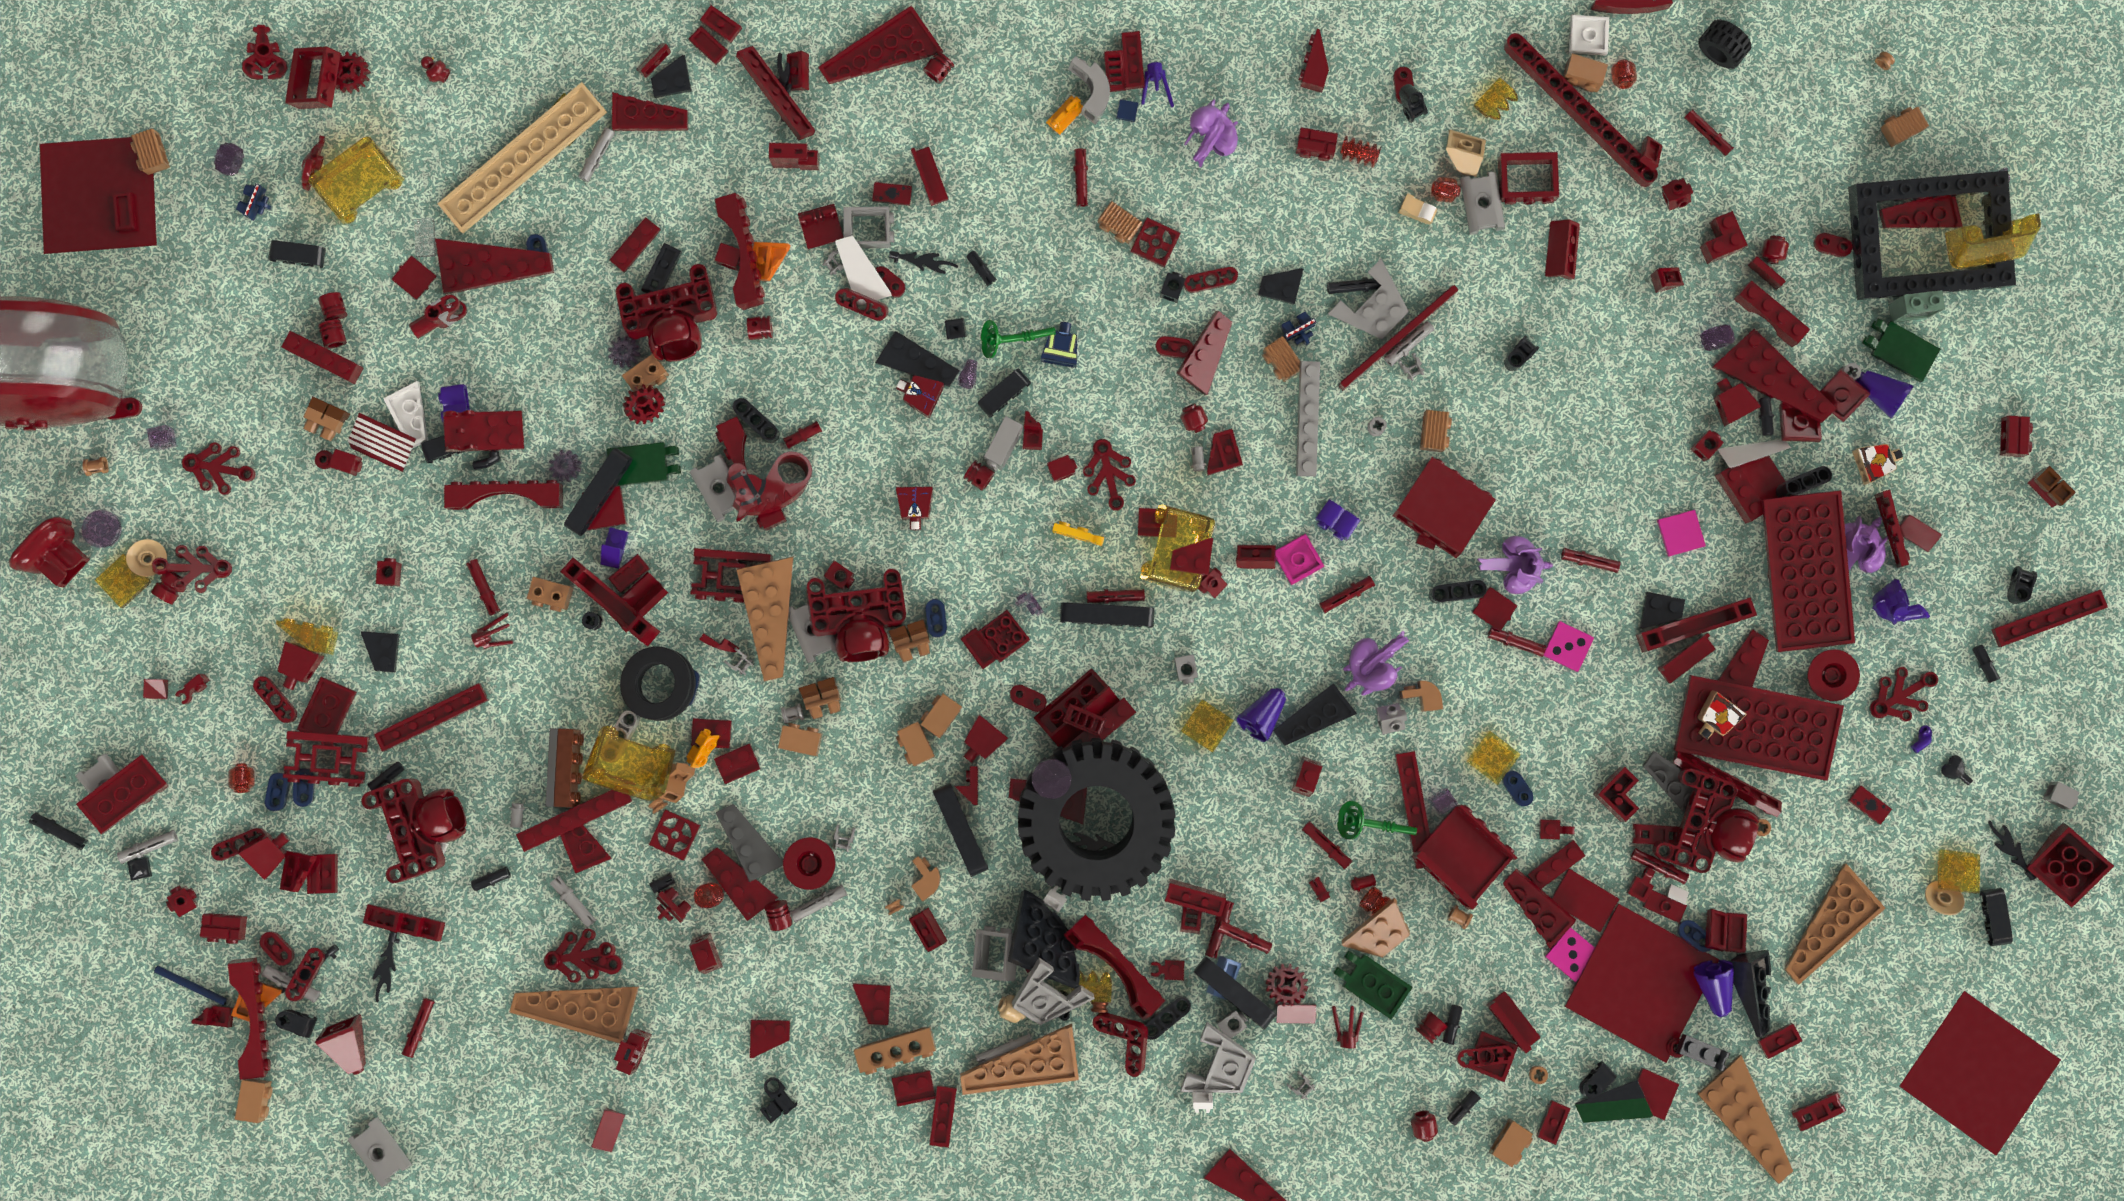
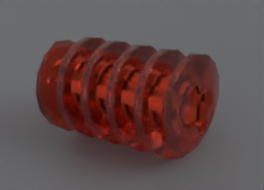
M1345 135L1340 154H1342V160L1349 156V161L1352 162L1356 158L1357 164L1363 159L1364 166H1367L1370 161L1371 168H1374L1378 161L1381 147L1377 150V144L1374 143L1370 148L1368 141L1363 146L1360 139L1355 144V138L1353 137L1348 142V136Z
M716 883L700 885L694 892L695 903L701 908L716 907L721 904L724 898L723 889ZM707 892H710L709 895L712 896L711 899H708L709 896L706 895Z

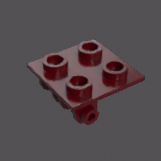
M834 204L798 213L808 249L830 244L844 238Z

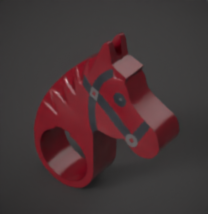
M785 452L776 459L765 479L748 474L742 464L735 463L731 465L726 481L735 495L733 507L738 511L736 521L739 522L747 515H763L780 510L797 500L805 491L812 475V466L808 458L798 452ZM784 463L797 464L804 470L806 478L799 483H785L778 473V467Z

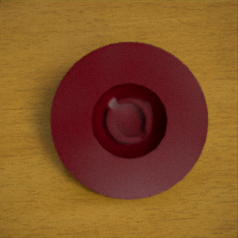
M1830 649L1819 653L1813 658L1808 667L1807 679L1811 690L1818 697L1828 701H1840L1849 697L1856 690L1860 681V670L1857 662L1850 654L1842 650Z
M813 837L795 841L787 849L783 859V869L787 879L794 886L804 890H814L824 886L833 876L836 866L835 856L829 845Z

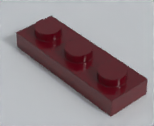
M1140 31L1121 33L1126 90L1145 88Z
M645 217L609 261L625 273L661 229Z
M1572 840L1529 872L1527 876L1535 885L1542 889L1586 855L1577 843Z
M937 1086L929 1144L931 1146L949 1148L957 1092L956 1087Z

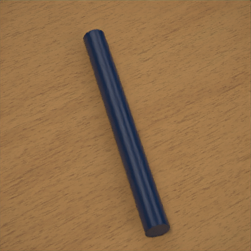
M157 966L154 970V973L223 1006L228 1000L160 966Z

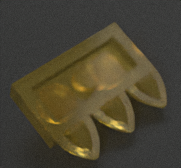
M1499 77L1474 104V107L1487 119L1490 117L1491 119L1500 120L1501 115L1497 108L1508 111L1509 104L1506 99L1518 101V96L1515 90Z
M1080 971L1079 985L1092 992L1095 997L1090 1002L1111 1003L1112 980L1108 972H1105L1100 982H1098V977L1094 971L1088 975L1086 981L1083 973Z

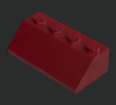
M1091 668L1033 718L1058 747L1062 746L1065 748L1066 745L1084 731L1062 722L1069 704L1102 716L1120 700ZM1076 710L1073 711L1070 721L1074 720L1077 713ZM1081 713L1078 724H1081L1084 713ZM1088 716L1085 727H1088L1091 716Z

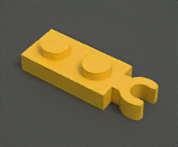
M1059 521V524L1054 523L1053 533L1102 546L1104 537L1088 533L1089 530L1083 527L1074 529L1070 527V524Z

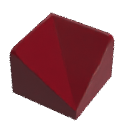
M144 679L143 698L167 699L168 680Z

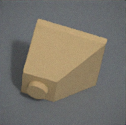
M1449 130L1446 151L1458 172L1466 176H1477L1484 158L1486 140Z

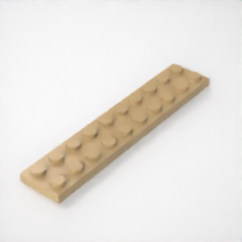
M581 82L437 204L459 231L465 233L604 116L607 111Z

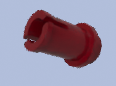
M1373 873L1359 878L1353 877L1350 880L1353 891L1357 890V892H1360V889L1376 886V879Z
M1320 877L1309 882L1317 896L1316 900H1319L1321 903L1330 898V891L1327 892Z

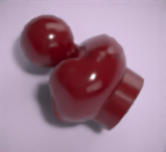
M429 56L421 59L422 67L427 69L426 75L429 81L446 82L451 70L446 68L443 61L438 60L434 62V58Z

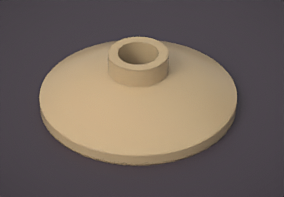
M150 539L140 540L129 548L126 562L133 573L149 577L156 575L152 570V561L159 557L167 560V553L165 548L157 541ZM150 557L151 561L146 563L144 562L145 558Z
M1934 881L1925 890L1927 903L1941 914L1955 915L1961 912L1964 907L1965 900L1961 891L1951 883Z

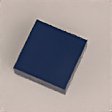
M1120 99L1116 119L1135 122L1138 102Z

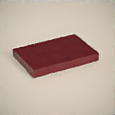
M320 677L296 730L338 734L357 692L324 677Z
M1571 869L1566 871L1551 897L1570 915L1598 932H1601L1620 900Z

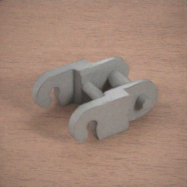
M838 249L828 255L829 259H825L822 264L829 268L831 271L830 275H836V271L844 269L843 264H839L834 258L839 253ZM832 260L837 265L836 268L831 266L830 262Z
M1415 352L1412 353L1416 364L1411 367H1405V365H1402L1401 360L1398 361L1404 374L1407 373V378L1411 379V381H1414L1413 377L1419 374L1424 375V369L1420 367L1422 363L1416 357ZM1417 367L1418 371L1411 374L1409 370Z
M735 647L734 650L742 655L739 662L734 666L726 660L724 663L735 671L738 669L740 675H746V669L754 664L751 663V659L747 660V656ZM745 660L747 663L740 669L738 666Z
M837 824L834 836L836 843H833V846H835V850L838 847L846 849V852H848L852 848L850 843H853L856 828H853L851 838L841 837L838 835L840 825ZM839 839L848 841V844H839Z
M1298 1070L1297 1073L1304 1078V1082L1298 1089H1294L1288 1083L1286 1085L1295 1094H1301V1098L1307 1100L1306 1096L1312 1089L1316 1090L1314 1088L1315 1085H1310V1080ZM1307 1084L1309 1086L1304 1093L1300 1092L1304 1085Z

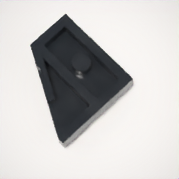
M685 55L680 56L651 78L655 98L692 91Z
M1299 268L1263 276L1258 296L1294 305L1304 269Z
M1646 592L1640 628L1643 629L1681 619L1685 599Z
M361 631V636L374 670L396 673L400 634Z

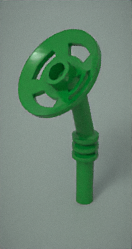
M987 320L981 331V349L986 358H993L997 352L998 345L1001 343L1034 341L1035 338L1055 335L1056 330L1054 327L1035 331L1030 329V331L1026 330V332L1022 331V333L1001 336L996 323L993 320Z
M1356 801L1344 803L1338 813V831L1343 838L1348 840L1355 839L1362 831L1363 826L1382 829L1383 832L1386 830L1387 832L1391 831V833L1417 834V828L1399 825L1395 824V822H1387L1386 820L1365 819L1363 809ZM1352 806H1356V807L1358 808V810H1357V809H1352L1351 807H1352ZM1347 813L1348 816L1346 817V825H1344V817ZM1347 831L1354 832V834L1350 835L1347 833Z

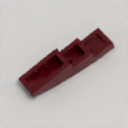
M1596 0L1592 4L1591 10L1611 14L1651 13L1669 9L1673 1Z
M367 904L363 919L364 924L440 942L446 923L372 904Z

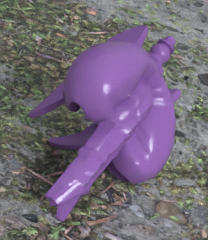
M1213 99L1207 106L1196 109L1190 117V127L1192 130L1184 145H1187L1194 133L1198 134L1199 132L1201 136L1206 134L1201 142V146L1193 157L1195 162L1198 161L1199 167H1202L1210 151L1214 150L1220 156H1228L1237 147L1238 135L1235 126L1238 122L1232 123L1227 117L1226 113L1230 108L1229 103L1224 104L1220 110L1214 107L1215 99Z
M1860 516L1856 518L1855 523L1845 524L1849 570L1857 560L1858 567L1866 573H1873L1882 567L1886 557L1884 544L1888 540V536L1882 538L1877 530L1882 523L1881 517L1875 519L1871 526L1862 524Z
M1511 536L1504 540L1502 551L1508 559H1477L1482 564L1479 566L1481 571H1509L1504 577L1503 583L1504 588L1511 594H1523L1534 587L1536 583L1542 584L1541 571L1552 568L1553 564L1546 561L1543 562L1538 552L1542 548H1536L1528 539L1521 536Z
M1402 631L1380 650H1378V645L1374 640L1370 638L1360 639L1351 650L1349 665L1343 668L1344 671H1351L1354 676L1353 680L1345 687V690L1349 691L1355 688L1356 685H1361L1364 687L1361 695H1367L1373 691H1382L1390 688L1395 683L1398 677L1397 672L1402 667L1393 668L1391 664L1385 663V661L1394 657V652L1409 642L1408 638L1404 637L1405 632Z

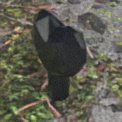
M1952 755L1949 758V762L1941 767V773L1947 778H1960L1966 785H1970L1973 782L1965 773L1964 762L1958 755Z

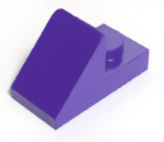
M609 528L605 545L602 544L600 565L616 569L620 568L629 532Z

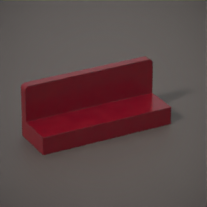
M930 147L918 151L912 148L911 153L930 205L933 206L949 200Z
M1571 219L1550 222L1545 270L1546 277L1561 276L1569 280L1575 279L1579 223Z
M647 572L621 598L644 616L668 594V591L654 576ZM617 621L620 627L627 633L628 630Z
M1709 633L1699 636L1657 668L1669 684L1715 650V647L1708 639L1710 637Z
M1170 879L1165 902L1221 917L1226 902V894Z
M1504 991L1489 1002L1487 1007L1521 1051L1528 1053L1532 1050L1530 1046L1538 1041L1540 1036Z

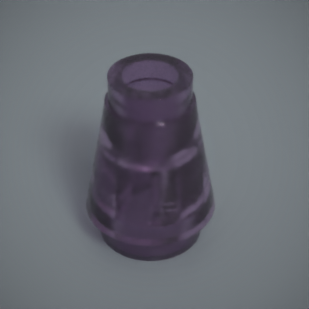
M967 359L958 377L959 386L973 389V386L976 385L977 361Z

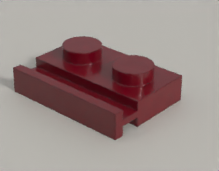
M1139 508L1138 536L1176 538L1177 510Z
M693 718L691 746L696 745L700 747L695 741L701 731L708 729L711 731V736H720L715 748L730 749L732 721Z
M750 743L714 759L725 785L761 769Z
M338 854L314 855L317 856V859L307 876V894L338 893Z
M930 1070L892 1078L897 1107L936 1099Z

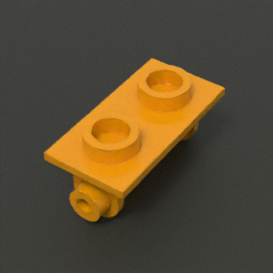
M1071 95L1046 123L1060 135L1081 113L1083 105L1080 103L1081 100Z
M708 729L700 732L695 741L700 747L698 748L696 745H693L686 756V761L691 764L690 767L699 768L706 764L710 752L717 745L716 742L720 737L719 735L711 736V731Z

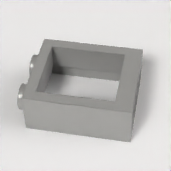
M889 206L843 207L844 238L853 235V216H885V241H857L861 249L891 248V242H894V231H891V224H894V212H890Z
M1005 416L984 456L988 468L994 471L998 469L1003 470L1023 432L1022 424Z
M984 926V929H976L972 977L1015 981L1017 965L1008 962L1013 937L1012 929L1000 928V931H997L994 926ZM990 936L1006 938L1003 971L987 969Z

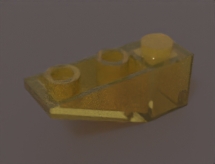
M284 618L283 621L276 620V625L308 650L334 655L338 632H334L333 627L321 625V629L314 628L313 623L303 622L302 625L295 624L296 620Z

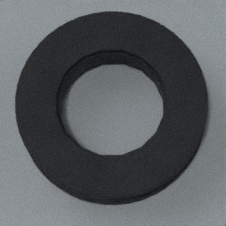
M660 646L648 647L634 654L626 663L620 679L621 695L627 707L634 714L654 721H665L680 715L692 701L696 688L695 673L690 662L679 652ZM665 665L670 668L674 675V690L665 701L652 703L643 695L641 688L642 678L652 666Z

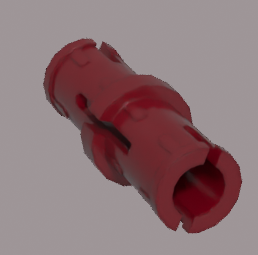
M815 421L803 429L800 427L797 432L783 438L788 449L802 441L807 442L808 438L823 431L818 422Z

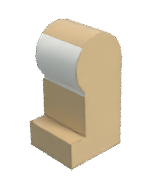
M1407 193L1398 213L1425 224H1432L1437 208Z

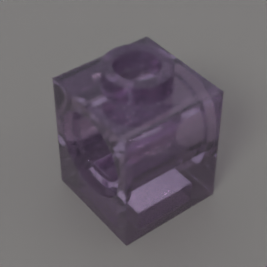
M162 425L147 429L150 448L160 451L177 447L174 428Z
M1442 788L1428 798L1439 815H1443L1458 804L1448 788Z

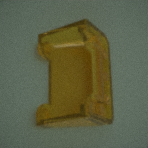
M368 136L360 139L314 173L308 182L341 223L349 224L356 219L357 208L384 188L398 189L405 179L380 146Z
M2032 214L2022 219L2011 221L2012 227L2008 231L2003 232L2004 236L1983 239L1981 229L1975 225L1960 227L1946 232L1945 238L1950 265L1956 269H1963L2024 257L2028 253L2041 227L2040 214Z
M1159 505L1155 512V518L1157 523L1162 524L1153 560H1149L1142 565L1140 579L1177 591L1195 592L1200 585L1202 575L1170 570L1172 551L1212 538L1215 520L1205 515L1167 505Z
M603 726L600 728L582 778L590 783L647 801H654L664 795L676 750L670 749V746L666 744H659L650 748L618 737L619 732L616 731L615 727Z

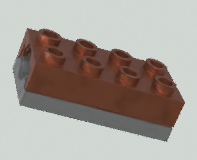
M550 728L545 807H576L581 801V793L578 792V784L582 782V773H579V765L583 763L580 745L583 746L584 734H581V730Z

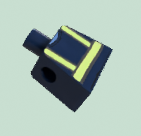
M1060 322L1059 331H1056L1055 335L1048 336L1041 355V362L1072 368L1077 367V335L1070 333L1071 323Z

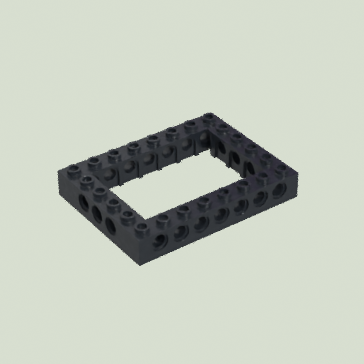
M2008 171L1859 183L1848 187L1857 300L1901 297L1906 294L1940 290L1943 293L2004 288L2016 285ZM1988 192L1981 201L1982 206H1984L1985 220L1983 225H1985L1986 233L1984 244L1987 247V269L1882 278L1877 203L1890 200L1895 202L1905 199L1919 200L1925 197H1932L1934 199L1947 195L1955 197L1962 194L1975 195Z

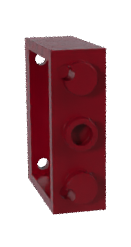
M327 46L294 48L285 103L298 109L332 108L341 53ZM322 59L316 98H307L312 60Z
M1558 152L1501 153L1498 157V182L1501 202H1505V205H1514L1516 202L1531 205L1535 201H1542V204L1554 203L1559 198ZM1550 164L1551 191L1508 192L1507 165Z

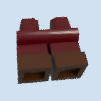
M2050 466L2041 469L2028 482L2051 507L2056 505L2062 506L2076 493L2064 480H2061L2062 478Z

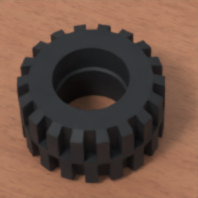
M1721 19L1714 20L1698 41L1700 49L1708 59L1727 69L1737 68L1752 48L1750 39L1739 27Z

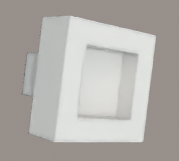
M1055 886L1049 890L1043 901L1044 904L1059 912L1067 900L1065 898L1067 895L1057 893L1058 886Z
M1192 1092L1193 1109H1195V1112L1199 1113V1109H1206V1113H1209L1210 1109H1213L1212 1092Z

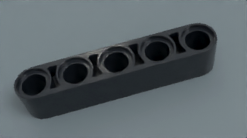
M614 448L565 520L564 526L579 536H582L587 531L631 465L633 458L618 448Z
M1061 603L1060 622L1091 623L1094 625L1110 624L1112 626L1129 625V627L1148 626V628H1153L1155 608Z
M948 783L933 790V794L970 876L973 877L989 870L969 827L967 818L960 807L958 798L952 789L953 787L951 783Z
M1206 956L1194 969L1193 972L1264 1030L1277 1015Z

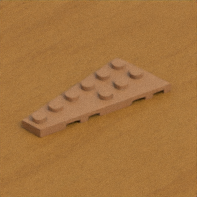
M794 556L737 569L764 681L781 678L784 675Z
M1843 864L1784 968L1798 985L1885 909L1847 864Z
M639 986L520 992L514 994L509 1012L620 1043L625 1038Z
M1072 1023L960 1073L962 1094L1079 1080Z
M1739 1055L1724 1069V1072L1719 1073L1697 1095L1769 1175L1780 1184L1793 1172V1169L1743 1057Z

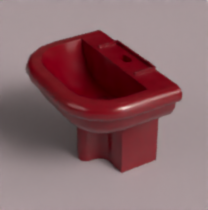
M52 517L40 523L19 544L9 559V566L17 571L33 574L43 573L53 584L64 588L90 559L72 543L75 536L74 529L71 526L72 521L62 517Z

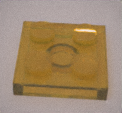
M122 554L95 579L120 608L128 605L152 582L148 577L139 576L130 570L126 562V554Z
M1202 699L1181 732L1213 753L1234 720Z
M1489 731L1466 762L1498 785L1521 754Z
M1939 850L1938 889L1973 894L1980 893V854Z

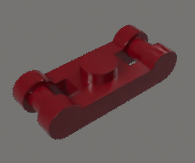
M1633 824L1635 833L1634 837H1632V843L1655 844L1657 841H1665L1674 844L1680 826ZM1642 830L1648 831L1647 838H1642ZM1669 832H1673V840L1669 839Z
M1833 1092L1824 1098L1792 1111L1793 1117L1799 1123L1797 1124L1799 1130H1807L1844 1113L1846 1109L1839 1101L1840 1096L1838 1092ZM1832 1103L1834 1107L1831 1110L1828 1106V1104ZM1809 1113L1811 1119L1806 1120L1804 1115Z

